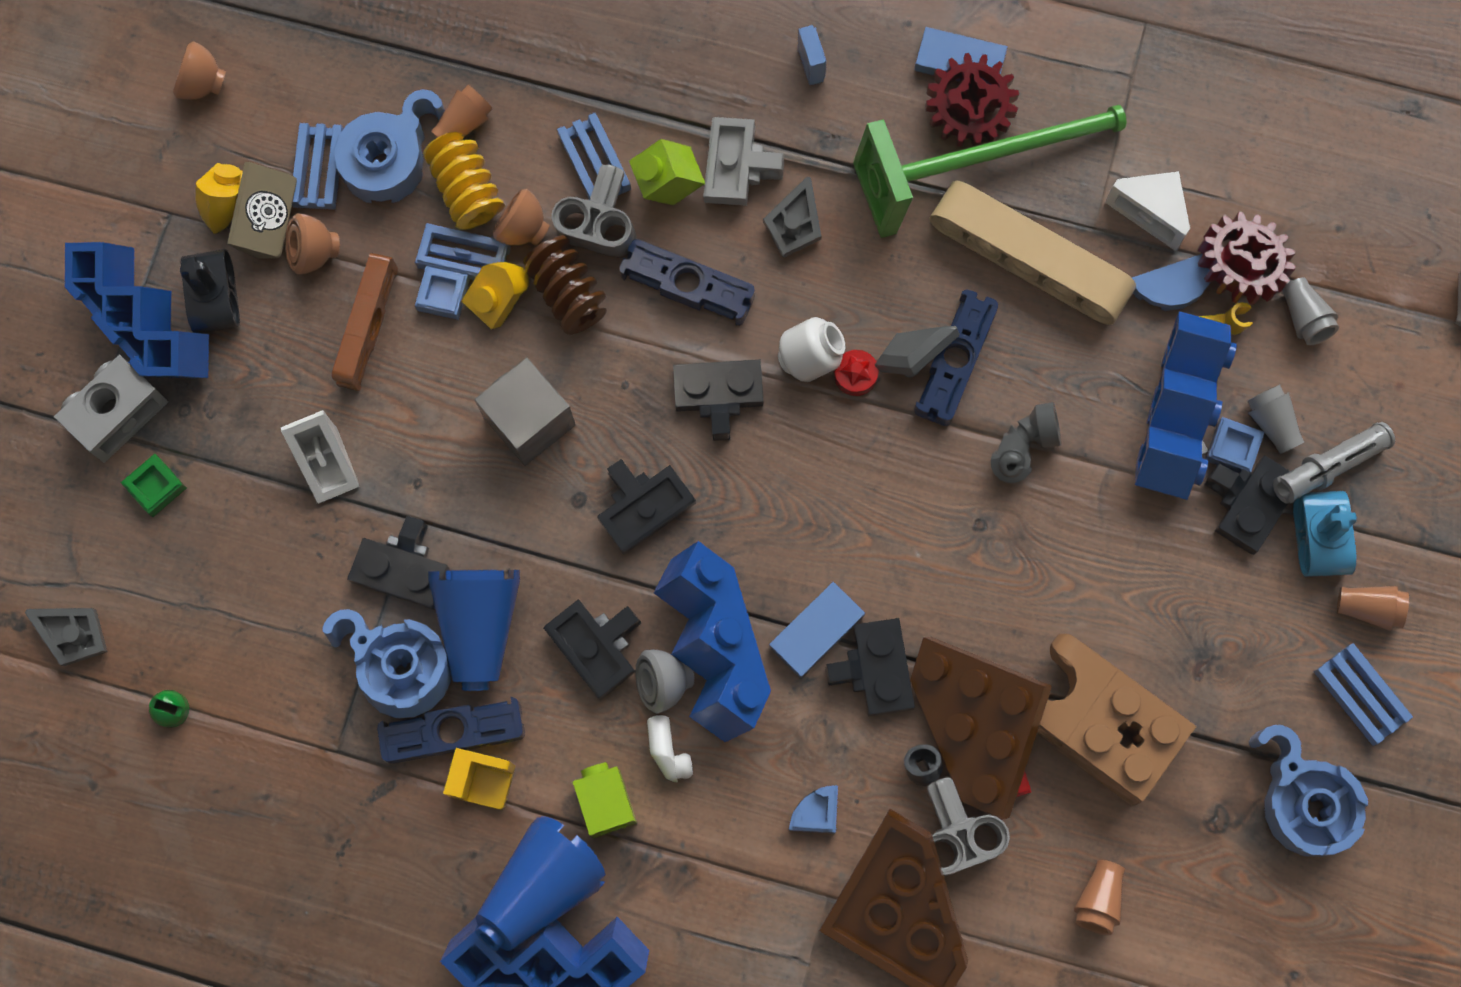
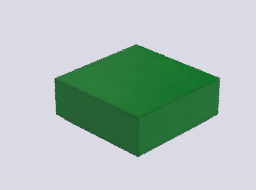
M155 453L120 482L152 517L157 515L187 489Z

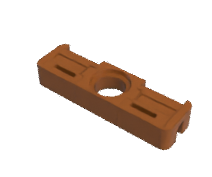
M375 253L369 254L332 370V379L336 381L339 387L360 391L362 388L361 382L371 350H374L386 312L385 305L394 277L398 273V267L392 257Z

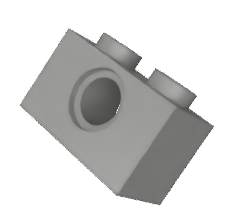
M119 354L113 361H108L101 365L95 372L94 379L81 391L67 397L61 406V410L53 417L90 453L105 463L169 401L143 376H139L133 367ZM111 399H116L115 407L110 412L102 414L104 404Z

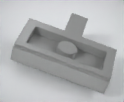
M712 118L703 194L704 203L747 206L749 184L759 185L760 179H783V153L763 152L762 145L754 144L755 120Z

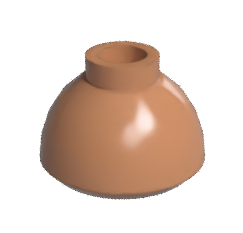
M194 41L188 43L173 94L175 98L182 100L200 99L210 94V92L219 95L226 71L218 68L215 58L205 47Z
M522 189L513 197L492 231L494 240L506 245L515 246L529 242L537 246L541 242L550 225L543 221V209L531 191Z
M300 213L295 214L290 219L286 230L285 249L289 267L295 274H307L322 267L329 258H337L340 249L338 234L336 232H329L322 222L312 216Z

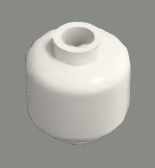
M817 317L810 318L782 334L779 341V363L786 373L791 374L800 381L810 382L840 366L845 351L844 337L839 328L832 322H827Z

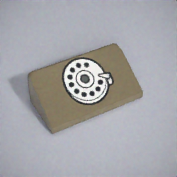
M245 162L227 245L257 259L279 258L282 254L297 178L281 171Z

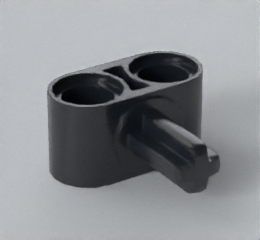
M221 249L182 256L180 274L183 282L186 315L192 332L202 334L239 327L240 313L235 274L228 250Z

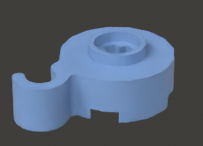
M418 90L408 95L400 115L382 112L369 113L357 117L344 127L336 140L334 158L340 176L353 195L367 203H372L371 200L381 202L390 199L393 203L400 201L414 191L422 180V166L424 162L421 146L425 135L419 118L424 114L431 113L440 120L445 111L441 99L434 92ZM386 154L387 158L384 161L379 162L375 159L373 162L375 156Z
M346 609L331 614L323 625V632L333 647L340 646L345 635L354 633L350 639V645L355 652L356 678L368 702L380 713L395 718L415 717L431 710L444 697L451 682L447 654L439 636L427 625L409 619L404 620L405 623L393 624L386 628L380 625L373 630H369L363 617L356 611ZM411 663V669L407 673L397 675L395 669L399 665L406 668L407 664Z
M1272 725L1256 732L1249 740L1250 747L1257 748L1268 743L1269 740H1273L1281 749L1280 757L1271 765L1272 781L1264 800L1265 819L1273 836L1286 849L1302 856L1324 857L1351 848L1365 830L1362 828L1366 819L1365 807L1368 806V798L1360 781L1340 765L1335 766L1328 762H1318L1317 760H1303L1301 758V742L1298 735L1291 728L1284 725ZM1309 799L1312 802L1317 800L1322 802L1324 807L1319 811L1322 818L1321 821H1318L1317 817L1310 816L1308 812Z

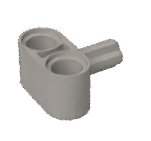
M602 165L599 169L590 200L566 197L555 204L551 217L553 225L560 236L566 235L569 238V244L613 257H621L628 254V247L637 237L635 229L626 213L614 208L624 178V171L613 165ZM580 213L584 215V221L578 228L573 230L564 228V221L570 214ZM622 225L626 228L625 234L621 239L617 241L604 239L605 232L609 227Z
M943 778L927 786L929 797L942 827L932 835L934 842H946L954 852L952 864L949 867H941L944 876L995 858L1005 851L1009 844L1010 835L1007 826L1001 819L992 815L968 818L951 778ZM980 825L991 827L997 835V844L991 851L982 850L974 841L975 829Z

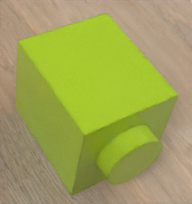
M660 139L629 161L644 199L675 205L705 185L690 146Z
M607 762L596 764L581 770L583 778L572 781L589 836L592 838L637 824L621 771L617 766L609 769Z

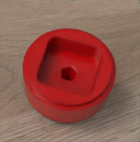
M863 350L845 352L840 366L834 370V379L838 388L851 396H861L870 392L876 385L879 369L875 367V358Z

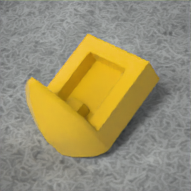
M217 163L196 182L195 199L197 209L202 220L213 234L224 230L233 219L243 173L234 165Z
M496 262L484 265L461 302L489 328L501 327L521 294L527 290L529 277L524 268L512 263Z

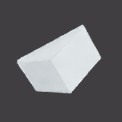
M1179 172L1118 179L1112 186L1106 199V204L1176 251L1190 230Z
M323 410L281 427V432L318 504L359 487L338 429Z

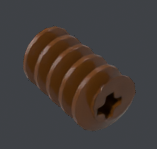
M561 235L539 244L526 255L523 263L528 277L534 279V286L537 291L544 293L543 299L546 305L553 307L552 313L555 319L562 321L561 327L564 333L572 335L590 328L605 316L606 308H599V305L606 298V294L604 291L589 293L595 287L597 281L595 277L580 279L587 272L588 267L585 263H578L572 266L579 254L576 249H569L563 252L570 243V240L566 235Z

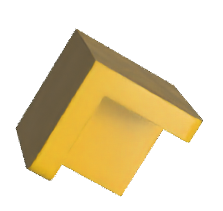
M456 748L443 794L450 798L502 810L506 804L516 766L508 760Z

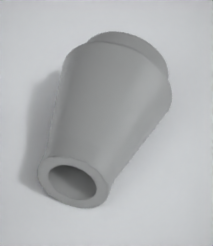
M1306 278L1295 279L1283 288L1282 293L1287 300L1294 328L1299 339H1304L1307 345H1315L1329 339L1339 330L1336 322L1338 315L1309 285Z
M1280 384L1247 400L1251 408L1248 414L1273 442L1279 454L1304 443L1289 392L1285 394Z

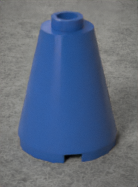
M504 570L446 571V580H439V571H428V581L452 681L462 682V690L464 691L489 690L490 681H497L500 677L520 584V570H508V579H504Z
M543 816L537 817L532 822L477 913L475 919L479 927L476 933L480 940L490 949L497 951L499 948L511 951L591 897L604 885L605 882L600 880L606 875L605 870L596 854L578 835L571 841L562 835L559 831L565 825L559 821Z

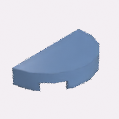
M1203 254L1132 277L1136 283V289L1133 294L1139 300L1144 299L1151 305L1161 307V310L1184 309L1196 302L1210 284V282H1205L1204 280L1209 272V268L1198 267V261Z

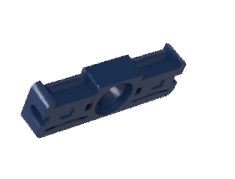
M639 239L632 241L627 249V259L624 258L620 264L621 278L624 281L628 275L631 280L660 290L661 296L699 311L703 305L704 309L732 320L735 318L737 326L744 323L755 298V288L752 284ZM683 273H693L699 278L700 283L694 291L682 292L675 285L677 277Z
M968 289L961 293L959 299L961 303L951 326L957 327L960 335L934 358L929 371L931 375L920 401H916L914 408L917 416L942 426L950 425L998 309V302L996 300L986 297L984 301L976 298L977 292ZM950 348H961L967 353L969 361L967 365L961 368H954L947 364L944 353Z
M510 697L511 704L505 701L474 707V711L471 705H464L424 713L425 720H423V717L391 722L389 726L385 721H381L377 726L381 757L384 761L394 764L454 753L456 748L470 750L522 740L525 736V728L521 719V704L516 698ZM449 718L460 719L464 725L462 738L454 743L444 742L439 735L441 724Z

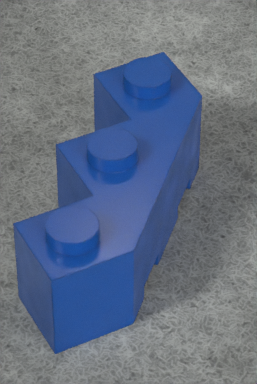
M105 242L65 243V288L75 300L82 301L93 314L91 319L112 344L119 345L131 359L128 363L139 376L208 378L209 334L171 331L172 291L134 286L135 248Z
M1178 312L1161 363V367H1163L1162 376L1158 386L1155 388L1146 422L1149 424L1144 444L1140 446L1136 461V486L1188 500L1193 484L1199 486L1202 484L1208 466V460L1202 458V440L1208 425L1216 426L1223 404L1222 401L1217 400V380L1222 367L1230 368L1237 348V343L1231 342V325Z
M697 541L670 560L654 594L689 619L671 655L707 680L689 717L723 742H727L755 728L771 689L734 567Z
M616 917L584 946L556 919L511 951L502 948L494 951L486 946L478 937L476 930L479 926L474 918L450 940L440 960L464 987H629L645 973L649 949Z

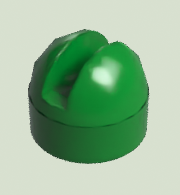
M164 690L155 694L149 704V713L152 720L166 728H174L181 725L187 719L190 709L185 696L173 690ZM161 701L177 706L175 715L158 709Z

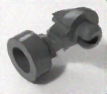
M1054 402L1036 405L1029 416L1017 421L1019 423L1017 428L1011 425L1009 431L1003 435L998 450L992 453L991 457L992 471L1000 480L1007 483H1017L1024 480L1031 473L1030 463L1032 457L1029 450L1030 442L1035 441L1043 449L1062 445Z

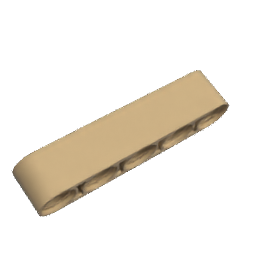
M953 181L929 217L932 225L944 235L1100 323L1106 325L1114 324L1136 289L1135 281L1122 270L965 182Z

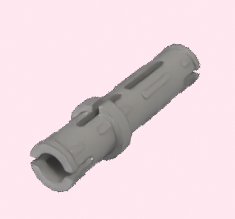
M1377 422L1372 427L1343 441L1321 455L1314 453L1304 458L1301 466L1274 479V491L1284 503H1293L1296 499L1314 489H1325L1332 485L1335 477L1360 465L1385 449L1393 447L1395 435L1386 423Z

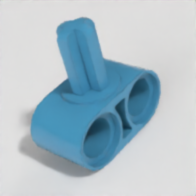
M1345 491L1308 492L1296 499L1293 504L1299 565L1304 577L1352 575L1356 568L1357 559L1353 524L1357 522L1356 513H1351L1347 493Z

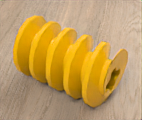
M448 132L431 141L425 147L423 155L426 162L430 164L429 169L432 176L437 179L436 185L439 192L443 193L442 198L445 205L450 208L449 214L452 221L456 222V228L468 230L490 221L504 209L505 205L502 199L494 198L498 193L496 185L492 183L487 184L492 178L491 173L487 169H481L485 161L482 155L475 154L479 149L476 141L463 140L464 136L459 132Z

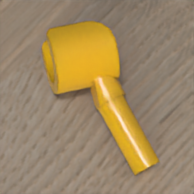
M1244 302L1235 304L1224 314L1199 316L1231 325V334L1233 335L1242 333L1253 324V322L1242 323L1236 318V315L1245 314L1251 309V306Z

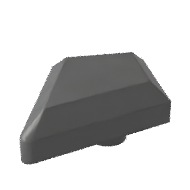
M806 177L763 218V223L783 258L821 240L820 225L810 177Z
M942 326L897 333L875 363V367L879 369V372L914 377L924 366L959 337V331L956 326Z
M56 608L27 609L25 611L26 616L61 666H67L107 652L96 609Z

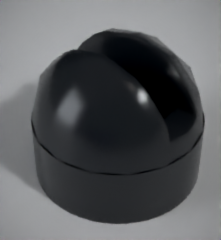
M917 745L911 748L904 757L906 773L916 785L928 786L940 779L943 764L939 751L933 746ZM923 761L928 771L921 772L917 763Z

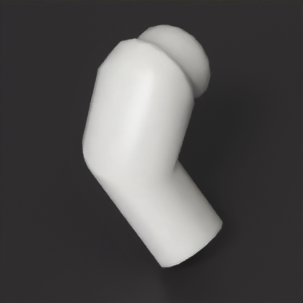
M664 715L650 717L647 720L650 754L666 779L672 782H678L680 778H690L693 775L691 756L687 753L674 755L669 717Z

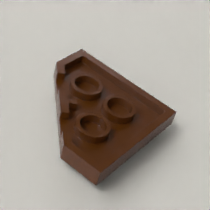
M923 637L910 682L962 802L992 816H996L1001 820L1010 818L1052 686L936 638Z
M889 809L819 931L910 987H955L967 968L968 957L932 833Z

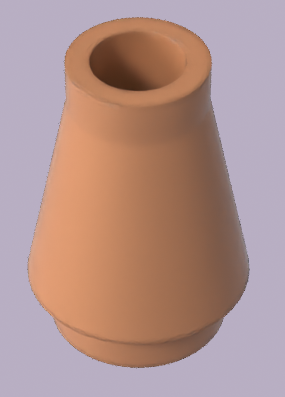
M467 85L462 91L457 89L437 125L431 132L436 137L448 132H459L465 137L489 120L487 115L493 107L470 85Z
M1397 586L1341 587L1337 602V614L1348 615L1391 631L1392 627L1404 628L1408 614L1409 593L1398 591Z
M1097 861L1095 870L1074 908V911L1077 913L1075 923L1079 927L1101 935H1112L1114 926L1120 925L1124 867L1111 861Z

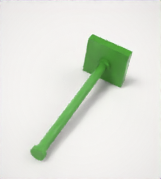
M1115 105L1109 107L1105 113L905 165L900 164L884 119L867 123L853 164L879 235L883 238L897 234L910 206L913 195L908 182L1108 129L1114 132L1121 131L1126 128V115L1122 106Z

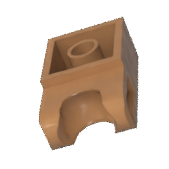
M1058 634L1050 645L1049 653L1051 659L1067 674L1070 688L1065 699L1047 700L1037 734L1054 745L1057 751L1131 806L1139 804L1148 796L1197 726L1070 634ZM1118 728L1122 731L1125 729L1130 731L1133 735L1134 744L1132 743L1127 747L1122 746L1120 741L1123 736L1117 731Z

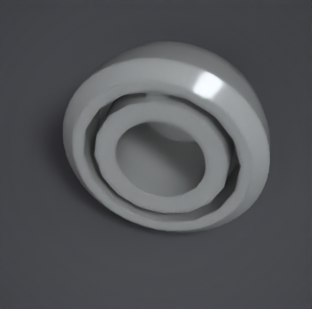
M655 649L644 650L640 654L636 663L635 675L641 700L655 714L667 711L682 698L685 689L693 687L694 672L676 657L665 651Z

